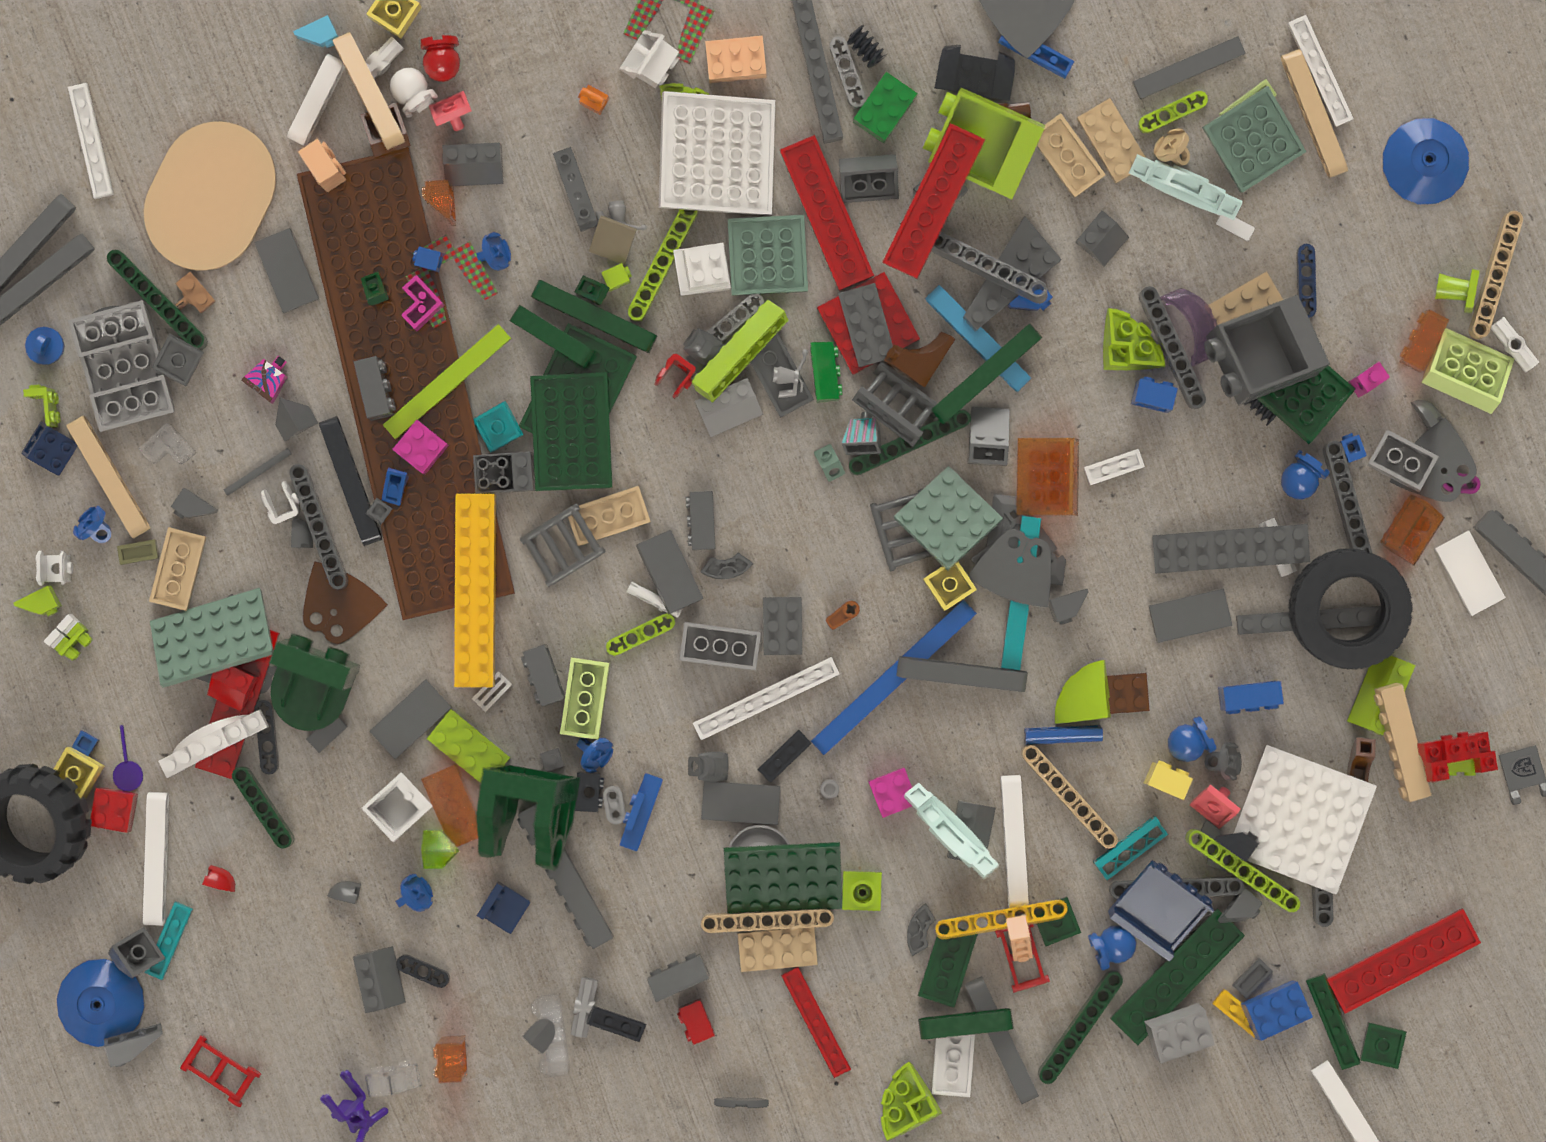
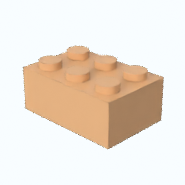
M763 36L705 41L709 83L766 78Z
M316 139L298 151L317 182L326 192L346 181L344 177L346 171L336 160V156L325 142L321 143Z

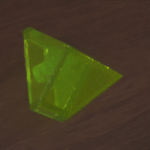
M423 830L421 848L423 869H443L460 850L443 830Z

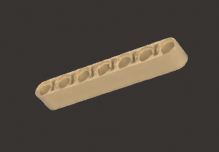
M348 32L332 39L386 149L389 150L404 143L403 135L351 33Z
M1297 49L1282 55V65L1328 178H1332L1347 172L1348 167L1302 51Z
M1518 211L1507 213L1501 220L1469 326V335L1473 339L1486 337L1490 332L1523 223V216ZM1509 216H1513L1516 219L1515 225L1509 223ZM1504 234L1510 236V243L1504 242ZM1498 252L1505 255L1504 262L1498 259ZM1493 270L1499 273V280H1495L1492 277ZM1487 289L1493 290V298L1487 296ZM1482 307L1488 309L1489 314L1487 317L1481 314ZM1477 325L1483 328L1482 335L1476 333L1475 327Z
M83 415L67 424L70 434L131 537L134 539L149 530L150 526L87 418Z
M1033 745L1023 747L1021 756L1092 836L1105 848L1115 847L1118 841L1116 834L1043 753ZM1029 748H1033L1036 753L1032 759H1028L1025 754ZM1044 762L1047 763L1048 771L1040 773L1039 765ZM1054 777L1061 779L1059 787L1055 788L1052 786L1051 781ZM1068 791L1074 793V799L1070 802H1067L1064 798L1065 793ZM1082 805L1086 806L1087 813L1084 816H1079L1077 813L1078 808ZM1093 820L1100 822V827L1097 830H1092L1090 827ZM1107 834H1111L1113 837V841L1110 844L1103 842V838Z
M825 908L729 914L716 913L705 915L702 918L701 927L707 933L827 927L833 923L834 916L830 909ZM827 912L830 914L831 917L828 922L820 920L822 913ZM788 914L792 917L790 924L782 923L781 918L783 915ZM802 914H809L811 921L803 923L800 920ZM769 915L773 918V922L770 925H764L762 918ZM750 916L753 918L754 923L751 926H745L743 919ZM725 918H732L735 924L732 927H726L723 923ZM706 919H713L715 926L707 928L704 924Z

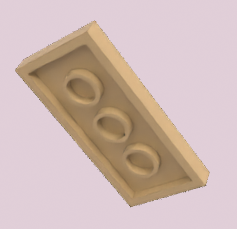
M1109 98L1077 117L1079 124L1115 184L1130 176L1129 171L1137 154L1145 157L1112 100Z
M1061 113L1045 124L1044 131L1036 147L1075 198L1102 179L1106 174Z
M1266 271L1202 308L1200 312L1212 331L1218 324L1282 301L1283 298Z
M639 486L579 505L580 510L578 511L596 541L651 522ZM572 515L568 518L578 547L588 544L589 542Z
M168 527L149 602L187 611L206 536Z
M814 928L738 933L741 972L818 965Z

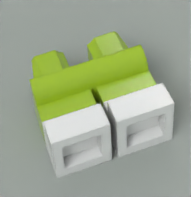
M68 614L44 642L55 649L59 655L66 656L74 661L81 654L74 646L79 642L84 647H87L93 639L87 633L88 629L76 617Z

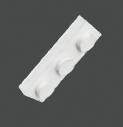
M1139 449L1086 466L1084 471L1089 485H1093L1145 466Z

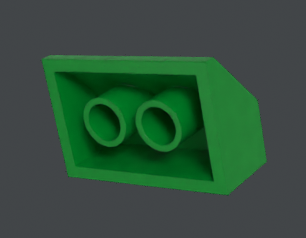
M811 342L810 351L816 403L839 401V396H843L842 384H838L837 377H841L840 366L836 365L835 358H838V347L834 346L833 342Z

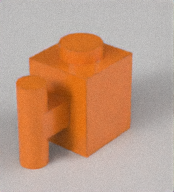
M589 84L586 88H582L578 96L580 98V105L601 115L609 100L607 94Z

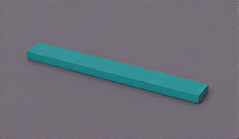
M1021 516L1020 531L1027 538H1039L1041 518ZM1018 538L1017 548H1018L1019 545H1020V540H1019V538ZM1034 545L1031 548L1030 552L1034 557H1036L1038 545ZM1018 557L1017 562L1023 563L1024 559ZM1012 600L1009 602L1001 668L1021 669L1029 605Z

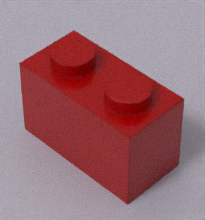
M701 998L679 1007L680 1012L677 1013L680 1023H684L687 1028L684 1033L688 1042L692 1041L693 1045L715 1036Z

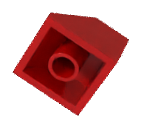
M237 666L214 672L207 695L242 712L259 677Z

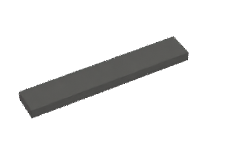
M1239 36L1137 79L1133 81V85L1141 100L1243 56L1246 52Z

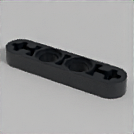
M261 700L256 703L255 712L259 710V707H262V703H265V706H269V710L266 711V717L270 716V719H266V721L271 725V730L269 733L262 731L257 733L260 768L263 773L270 775L279 769L274 708L270 701ZM269 741L273 744L271 752L263 750L264 742ZM274 754V758L271 757L270 762L275 767L269 771L268 768H265V764H268V758L264 759L263 755Z

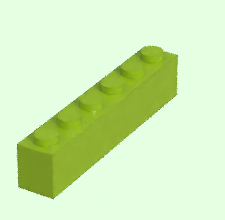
M770 300L762 304L757 312L745 322V325L732 336V339L720 349L719 353L707 363L706 367L694 377L692 384L695 390L713 403L789 321L785 311Z

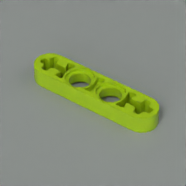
M1203 91L1189 94L1144 115L1138 122V128L1142 133H1151L1202 109L1207 104L1208 97ZM1197 95L1199 98L1203 97L1204 100L1201 102L1202 105H1200L1199 103H1195L1192 105L1194 109L1191 110L1190 103L1187 101V99H1189L1190 102H1192L1196 99ZM1177 104H1185L1187 111L1179 113L1176 109ZM1162 111L1168 112L1169 120H1160L1159 113ZM1153 115H1155V119L1159 124L1158 126L1156 125V122L1150 125V129L1142 126L1144 124V120L1150 122L1154 119Z
M662 614L612 638L607 642L606 650L613 656L622 654L671 630L675 626V619L670 614ZM664 617L667 619L671 618L670 627L667 628L664 625L660 627L662 631L658 632L654 621L658 620V624L663 622ZM652 625L655 628V633L652 636L645 635V626ZM628 634H636L638 639L635 644L627 642ZM623 637V641L627 648L624 649V646L622 645L618 647V652L615 653L614 650L610 651V647L612 646L611 643L614 642L615 644H618L621 642L619 638Z

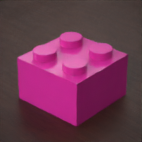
M416 420L392 450L425 475L449 445L420 421Z
M904 767L868 781L882 818L912 807L904 798V794L912 788Z

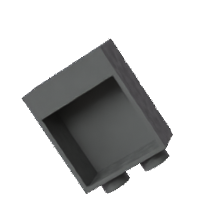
M1298 295L1218 324L1206 336L1207 341L1204 343L1208 359L1213 363L1218 361L1224 374L1220 379L1224 393L1228 397L1234 396L1238 405L1314 377L1330 364Z

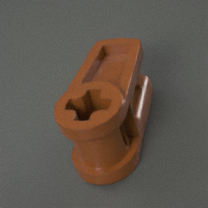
M855 601L846 602L826 618L828 626L834 630L859 614L860 607ZM848 604L856 606L855 614L846 613Z

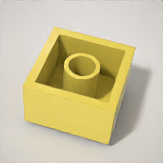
M375 0L366 14L369 19L402 39L422 7L416 0Z
M959 562L949 571L942 566L923 578V581L943 611L977 590Z
M66 747L54 769L60 771L59 777L63 780L67 777L70 778L78 786L75 791L79 797H85L86 799L105 766L72 747Z
M1158 761V763L1152 762L1144 783L1184 800L1193 780L1188 777L1190 773L1178 768L1174 771L1171 769L1172 765L1163 761Z

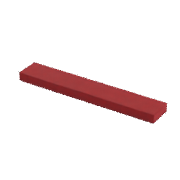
M795 967L782 974L781 976L833 1077L836 1078L851 1070L799 967Z

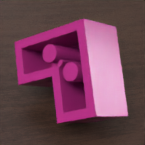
M417 275L402 287L415 303L401 316L416 331L445 306Z

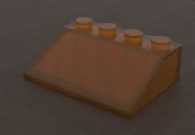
M1018 438L1016 515L1078 516L1079 439Z

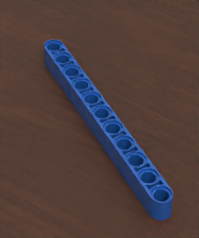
M963 599L903 656L929 659L977 613ZM898 660L811 740L812 744L823 755L833 748L907 679L896 676Z

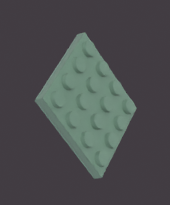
M1268 86L1202 127L1240 193H1243L1306 152Z
M804 215L728 219L732 296L808 292Z
M949 466L894 515V519L947 571L1003 520Z

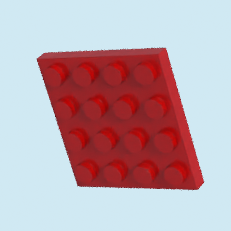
M885 272L852 288L855 289L875 283L893 345L905 348L920 340ZM839 296L818 306L817 310L852 375L871 366L858 367Z

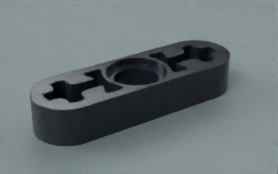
M404 954L396 962L399 971L437 988L445 987L450 981L447 971L411 955ZM407 958L409 959L408 963L411 965L417 962L414 973L411 972L412 967L407 966L403 968V964L400 963L401 960L404 961ZM420 966L428 968L427 976L422 977L418 974ZM432 969L436 971L434 973V975L440 976L441 974H443V978L446 980V982L442 981L441 984L437 983L438 979L435 977H432V981L429 980L428 978L432 974Z

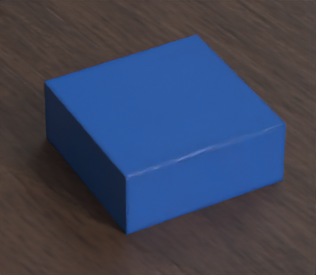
M81 730L72 748L89 757L99 739Z

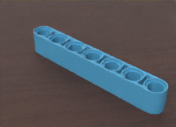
M940 285L925 298L929 305L985 361L1002 348L982 327L976 332L963 318L966 311ZM1016 362L1000 375L1016 392L1031 380V377Z

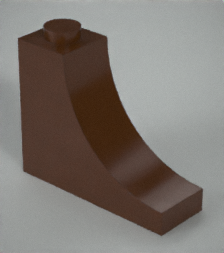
M940 332L928 345L912 350L904 349L894 344L887 352L884 361L914 383L926 387L954 343L955 338Z

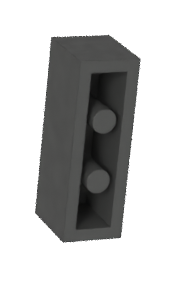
M713 491L689 492L690 496L686 497V508H690L691 516H687V527H691V535H688V546H692V550L716 549Z

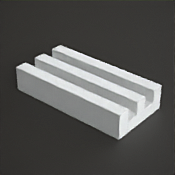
M499 671L495 674V680L498 677L501 680L481 701L478 698L488 687H482L472 698L485 712L513 685ZM505 682L507 685L485 706L483 703Z

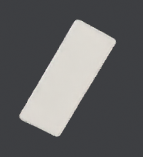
M1220 215L1216 223L1218 226L1246 241H1249L1255 230L1253 226L1236 217L1233 220Z

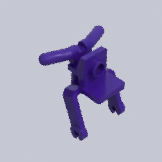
M348 1070L342 1071L340 1077L352 1090L357 1099L355 1101L344 1099L337 1106L331 1096L325 1094L320 1097V1101L331 1111L333 1119H337L339 1122L346 1121L351 1133H356L360 1129L355 1142H364L369 1128L387 1115L388 1109L384 1107L370 1117V1112L365 1110L363 1104L366 1100V1094Z

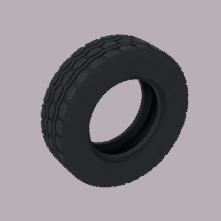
M1344 548L1324 553L1322 556H1318L1310 564L1308 563L1302 570L1303 572L1296 578L1295 584L1291 589L1288 605L1291 627L1300 644L1318 660L1330 666L1347 670L1368 668L1390 657L1395 649H1398L1403 643L1402 640L1406 638L1412 621L1413 602L1411 601V593L1404 577L1401 576L1395 566L1384 558L1361 549ZM1348 577L1363 578L1371 583L1378 593L1381 605L1378 621L1371 631L1360 638L1353 640L1334 638L1327 632L1321 621L1320 604L1323 595L1332 584Z

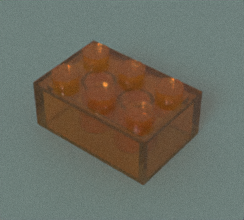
M465 1035L441 1037L435 1044V1047H433V1057L437 1059V1064L434 1067L435 1078H438V1083L462 1082L468 1074Z

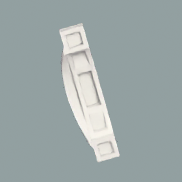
M261 709L250 715H239L222 719L206 725L184 738L171 755L158 762L166 778H169L195 763L269 727Z

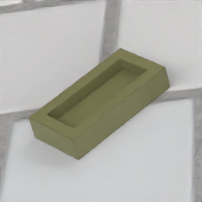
M156 539L117 546L120 565L159 559Z

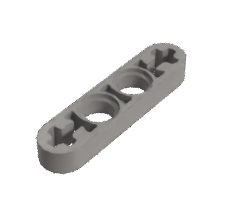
M834 37L830 42V51L846 97L852 108L860 109L865 103L866 97L847 42L842 37ZM836 41L839 44L843 43V46H841L842 53L847 52V54L841 55L836 58V55H839V51L837 48H833ZM840 60H849L850 66L847 69L841 68L839 66ZM848 77H854L856 84L853 87H849L846 85L845 80ZM856 90L857 96L862 97L860 104L852 102L854 94L853 92L849 94L848 91Z
M760 294L749 295L707 332L715 335L717 332L714 329L718 328L719 333L723 335L722 338L719 335L718 337L723 342L757 312L758 308L764 304L763 297ZM751 298H759V306L754 305L751 307L750 310L753 312L750 314L743 305L747 303V306L752 303ZM739 309H743L746 312V317L743 320H739L735 316L736 311ZM725 321L732 325L729 332L721 330L720 326Z

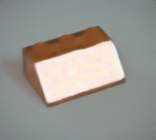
M449 180L425 181V187H422V197L451 226H456L454 188Z
M1410 494L1397 516L1393 519L1387 532L1384 533L1380 543L1389 551L1414 566L1445 517L1429 502Z

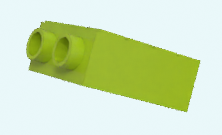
M961 88L957 96L947 92L938 112L947 117L942 131L931 128L922 148L931 152L928 162L931 163L950 123L985 139V143L967 180L1013 199L1045 125L966 89Z

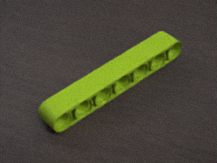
M679 209L629 306L628 315L632 321L641 322L646 317L675 260L673 250L681 249L697 218L698 210H695L692 215H686L683 209ZM683 223L686 226V230L684 232H677L675 229L676 225ZM668 241H676L677 247L675 249L667 248ZM661 257H666L669 260L666 266L662 267L658 264V260ZM652 274L659 275L660 280L657 283L653 284L649 281ZM649 291L651 293L650 299L642 300L640 298L641 293ZM640 308L642 315L637 318L633 317V309Z
M1191 829L1186 833L1185 840L1190 846L1288 912H1296L1300 908V900L1297 896L1247 862H1244L1205 833L1197 829ZM1198 833L1200 839L1197 843H1193L1192 836ZM1214 844L1215 851L1209 854L1207 848L1209 845ZM1226 855H1230L1231 861L1225 865L1223 858ZM1241 866H1246L1247 868L1244 875L1239 874ZM1261 876V885L1255 886V879ZM1277 887V895L1271 897V889ZM1292 898L1294 903L1291 907L1287 908L1286 901Z

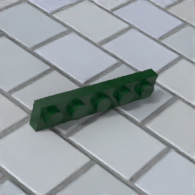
M1323 973L1308 978L1306 983L1341 1069L1344 1070L1360 1065L1361 1061L1327 981L1326 974Z

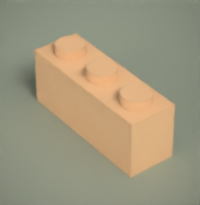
M1025 915L1006 919L1014 961L1025 962L1029 958H1033Z

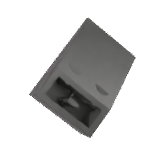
M971 406L968 464L1008 465L1010 409Z
M531 451L473 455L475 494L535 491L534 459Z

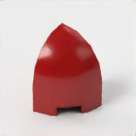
M210 865L202 885L235 892L236 884L234 877L229 871Z

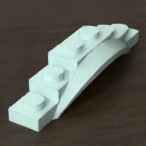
M1137 154L1129 171V174L1140 178L1143 182L1166 194L1233 220L1243 202L1226 194V190L1208 183V179L1175 164L1172 167L1159 160L1154 162Z
M917 783L904 794V798L917 810L916 814L930 827L929 831L954 857L958 856L983 879L998 868L999 864L990 856L989 851L976 835L931 792L926 791L920 783Z

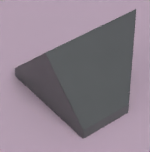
M279 398L275 425L285 442L318 424L309 406Z

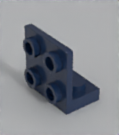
M41 421L21 454L30 461L60 476L78 446L74 440L46 426V423Z
M498 881L478 912L477 917L482 920L485 918L511 934L531 902Z

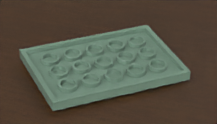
M260 588L150 621L159 680L162 688L273 654L264 599Z

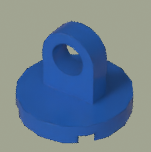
M493 232L484 236L482 251L476 253L478 261H486L491 268L500 271L509 266L508 262L511 261V252L505 239L502 240L499 237L501 236L499 233Z
M45 326L31 331L25 343L26 353L29 358L35 363L50 365L58 361L63 355L65 348L60 333L53 328Z
M96 506V508L91 507L79 517L78 527L75 525L73 528L74 536L79 540L91 537L98 543L109 541L112 535L111 529L103 521L106 512L100 506ZM99 530H105L107 532L104 536H98L96 534Z
M580 737L576 743L577 747L584 752L581 758V767L588 773L597 772V768L604 767L613 755V743L606 738H600L592 743Z
M417 874L408 875L402 880L400 886L402 897L395 901L398 907L407 904L417 912L429 909L433 901L431 902L433 892L428 882L423 877L419 878Z

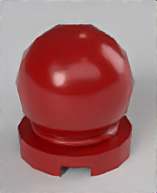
M442 35V39L433 40V36L421 39V49L426 50L422 65L426 74L431 79L445 82L454 78L459 72L461 61L459 54L454 49L459 46L457 36Z

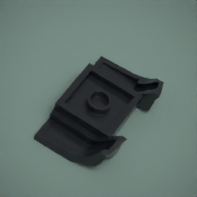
M948 45L942 49L935 89L958 93L963 88L981 97L1010 101L1015 73V60L1013 57L998 51L997 60L960 54L961 45Z

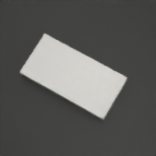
M1469 530L1434 548L1470 616L1506 598Z
M975 1034L936 1038L932 1094L970 1097Z

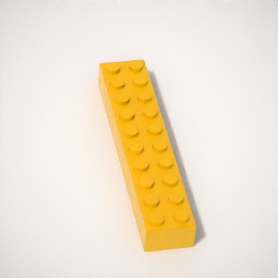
M456 494L454 687H495L496 495Z

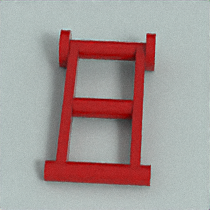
M1033 924L1027 926L1032 955L1035 957L1040 977L1018 983L1012 963L1014 961L1013 955L1009 953L1004 932L1008 931V929L995 931L996 937H1001L1014 985L1011 988L1013 993L1050 982L1049 976H1044L1030 928L1034 927Z
M200 1035L180 1066V1069L185 1072L190 1070L227 1094L230 1103L241 1107L243 1103L240 1100L254 1078H260L261 1073L250 1066L246 1069L205 1042L207 1038ZM202 1046L221 1058L210 1077L191 1065ZM228 1063L247 1075L236 1094L217 1082Z

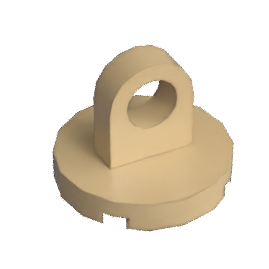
M1180 128L1170 130L1165 138L1164 136L1159 138L1153 150L1154 154L1161 162L1172 161L1177 166L1186 165L1190 159V153L1187 149L1189 136Z

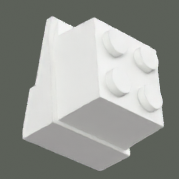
M644 30L619 69L633 79L637 77L656 88L658 84L663 85L669 76L666 73L667 70H672L680 59L677 57L679 51L663 40L665 37L663 34Z
M723 243L673 250L681 296L731 289Z
M401 772L367 802L362 809L389 839L395 842L433 805Z

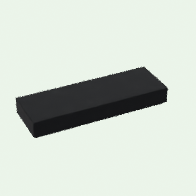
M798 729L757 770L771 783L812 743Z
M595 1005L592 1006L586 1021L587 1025L640 1042L647 1025L644 1022Z

